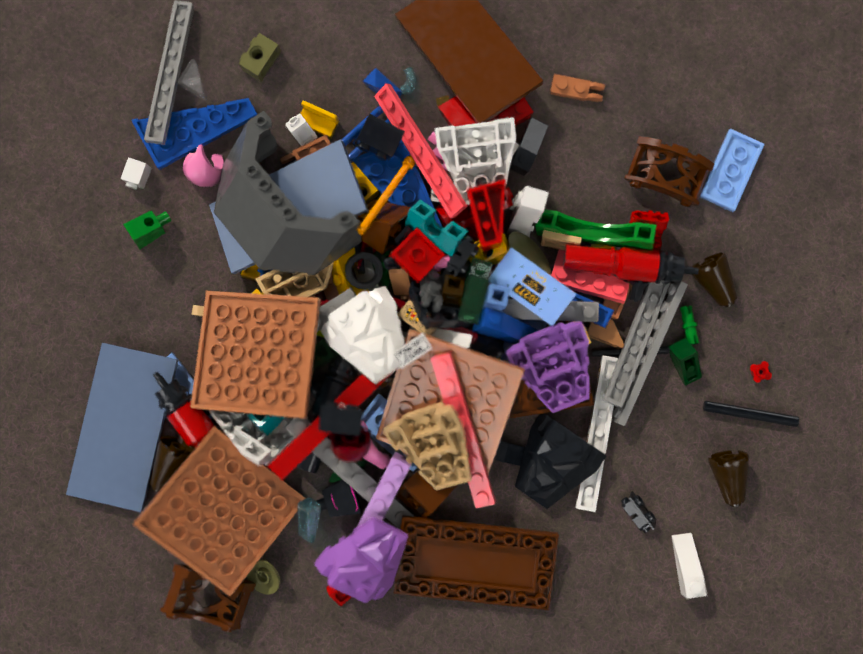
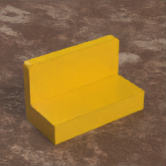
M303 100L301 103L303 109L300 114L312 130L332 138L339 123L337 115Z

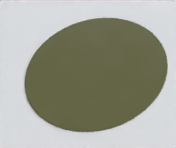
M517 231L512 232L508 239L509 247H512L551 275L549 262L540 247L527 235Z

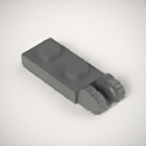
M430 270L420 281V297H422V306L428 307L430 302H433V310L437 312L442 306L441 274L435 270Z

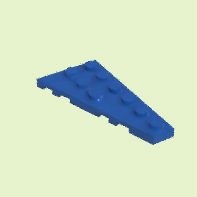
M249 98L229 101L221 105H208L205 108H192L172 112L165 145L147 143L144 140L149 117L140 120L133 119L131 121L156 167L161 170L187 156L189 153L196 151L200 144L205 146L246 124L258 114Z

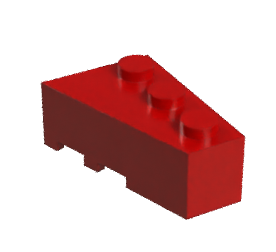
M506 179L467 189V197L482 251L501 247Z

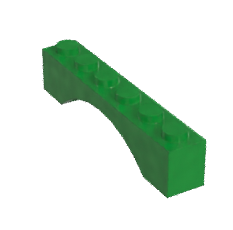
M545 209L535 226L539 236H542L543 231L546 230L581 237V242L653 250L656 235V225L639 222L602 224L584 221L559 211Z

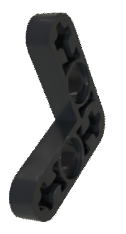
M415 280L411 282L408 293L419 321L424 327L462 328L472 325L475 313L469 308H440L437 312L433 310V302H430L428 307L422 306L419 302L422 301V297L419 294L420 282L417 283ZM444 315L450 317L452 320L444 318Z

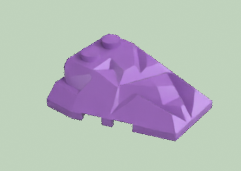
M582 322L554 324L522 337L519 340L520 343L513 345L506 351L511 364L525 369L522 376L525 384L529 388L531 387L537 397L552 413L589 399V340Z
M372 517L355 528L354 533L349 537L343 536L339 539L338 544L325 548L315 561V566L322 575L328 577L330 587L363 603H367L371 599L383 598L393 586L408 534Z

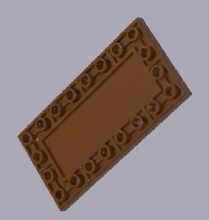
M415 0L395 14L398 22L477 123L488 122L543 85L541 77L478 0Z
M402 516L401 531L408 534V538L395 576L393 594L549 610L559 539L558 532Z

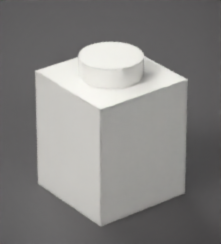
M128 158L121 180L126 182V186L137 190L139 187L144 189L152 168L146 163Z

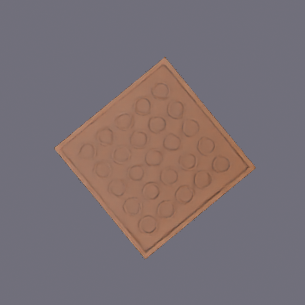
M206 291L190 408L307 419L321 299L316 297Z
M410 329L405 344L422 333ZM424 334L432 349L402 369L401 367L397 369L376 439L390 444L383 432L386 426L400 420L408 412L440 402L444 403L431 357L451 352L486 470L489 474L525 369Z
M213 427L135 520L133 525L227 595L231 596L307 499L264 465H257L243 456L230 438L216 427Z

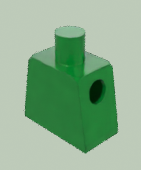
M149 211L123 225L140 250L165 234L162 226L172 220L166 211L158 216Z

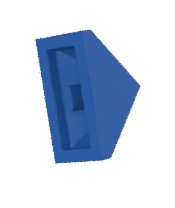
M376 68L363 80L376 94L386 83L391 84L398 97L403 94L398 87Z

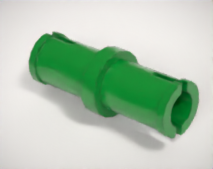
M692 306L679 308L683 321L682 329L685 330L687 341L692 345L699 344L700 341L696 330L698 325L694 320Z

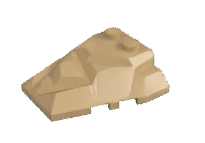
M440 402L404 414L400 420L392 422L383 429L391 446L396 451L400 449L407 456L406 461L409 464L413 462L420 469L419 474L435 490L471 481L472 476L463 424L453 406H445L444 403Z

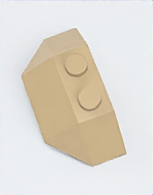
M334 262L316 275L272 270L256 278V281L263 294L311 297L327 289Z

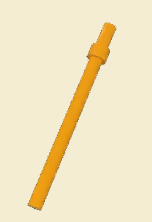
M411 154L404 159L400 170L357 229L359 234L364 235L408 170H411L416 164Z

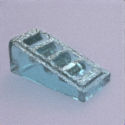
M308 497L297 504L299 536L312 544L315 541L321 504Z

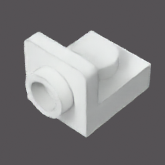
M301 114L292 117L285 124L301 146L317 138V135Z

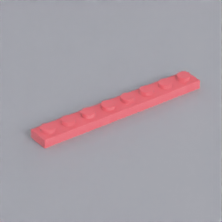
M386 83L374 97L391 124L405 131L401 139L449 217H457L467 207L466 202L391 84Z
M452 353L431 357V362L444 405L453 406L463 424L472 476L468 484L475 507L480 508L494 505L496 503Z

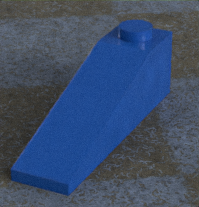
M487 307L475 313L472 329L475 333L512 344H518L522 337L539 331L503 312Z

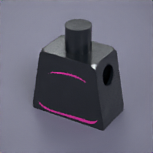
M344 480L323 489L322 494L324 498L314 501L316 512L327 509L329 517L359 514L362 512L357 491Z

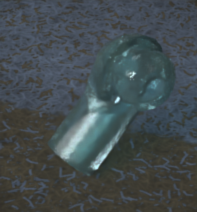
M412 67L404 70L407 80L400 87L403 95L411 94L417 86V79Z

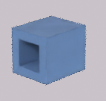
M490 284L483 292L480 310L487 307L502 312L507 307L510 289Z

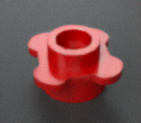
M766 361L750 366L754 382L759 383L763 379H771L772 374L769 372V364Z

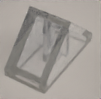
M192 59L177 83L185 91L203 101H207L200 67L196 60Z

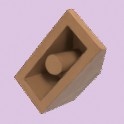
M404 269L389 270L394 295L400 297V300L411 301L408 289L414 279Z
M610 319L606 329L588 322L586 330L589 338L621 349L624 347L613 319Z

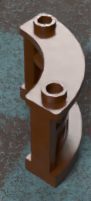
M639 136L637 150L628 174L624 178L630 183L629 185L637 189L643 187L666 194L678 200L685 207H691V205L699 206L700 202L698 199L707 174L713 170L715 164L699 153L697 155L688 153L689 149L673 143L671 147L668 144H662L660 139ZM646 151V159H647V160L641 161L642 158H643L644 152ZM659 154L665 155L664 160L655 161V159H660ZM672 158H676L678 170L683 177L673 181H666L657 166L664 165ZM683 162L689 165L688 168H683ZM640 165H648L649 167L644 168L640 172L646 173L647 176L645 178L636 176ZM685 188H687L689 191L691 190L689 195L685 193Z
M187 564L174 565L172 572L175 575L165 604L160 608V611L165 613L167 618L172 620L187 618L204 621L221 627V630L225 632H232V630H239L241 628L240 624L251 591H254L256 583L244 579L231 596L224 595L214 585L217 595L222 600L210 606L202 607L197 602L193 593L206 588L210 581ZM198 579L202 580V584L199 586L195 584V581ZM242 592L239 604H237L234 600ZM186 594V596H182L178 599V603L184 602V604L181 607H175L178 595ZM229 604L237 609L233 621L223 616L225 612L232 615L230 608L227 606Z

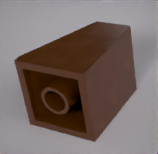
M372 200L367 203L368 212L356 217L360 225L378 200ZM386 202L364 235H361V240L383 255L395 246L394 240L405 228V222L411 207Z
M418 468L400 486L395 496L416 517L426 518L434 512L458 485L435 490L419 474L420 469Z

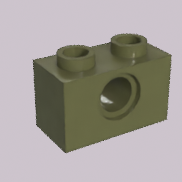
M259 33L257 37L252 39L248 51L240 57L239 65L244 72L261 82L281 53V49L277 43ZM258 54H262V55H263L262 58H260V59H255L256 55H258Z

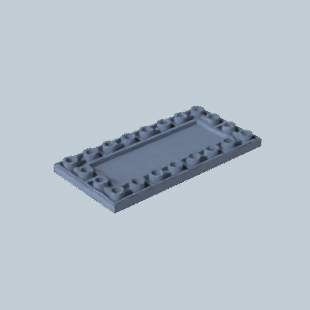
M341 139L269 175L302 216L332 219L343 211L351 212L355 217L368 212L347 150ZM215 201L209 204L230 271L232 274H236L255 265V263L214 214Z
M102 343L66 495L143 512L158 442L160 441L166 416L163 414L166 412V409L161 410L159 408V400L154 395L162 388L156 382L153 374L159 372L166 382L170 384L175 378L178 359Z

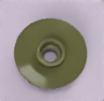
M259 559L247 575L249 581L256 583L255 590L262 594L271 595L280 587L278 572L265 560Z

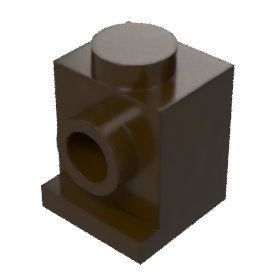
M446 274L442 292V305L461 308L465 277H455L454 275Z

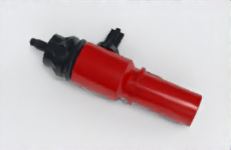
M566 244L563 258V269L593 272L594 274L607 275L609 277L613 274L618 279L629 280L632 284L630 300H634V302L641 301L643 288L648 286L649 282H656V284H660L661 281L662 284L681 282L683 274L692 275L699 273L698 268L685 266L684 257L675 256L672 252L665 253L664 250L659 252V250L624 246L620 250H615L614 247L605 249Z
M159 372L154 373L153 376L156 382L162 388L154 394L159 400V408L161 410L166 409V412L163 414L168 415L167 419L187 446H194L196 448L210 430L215 427V424L209 418V410L190 408L192 393L190 395L186 393L189 391L187 387L180 385L177 379L168 384Z

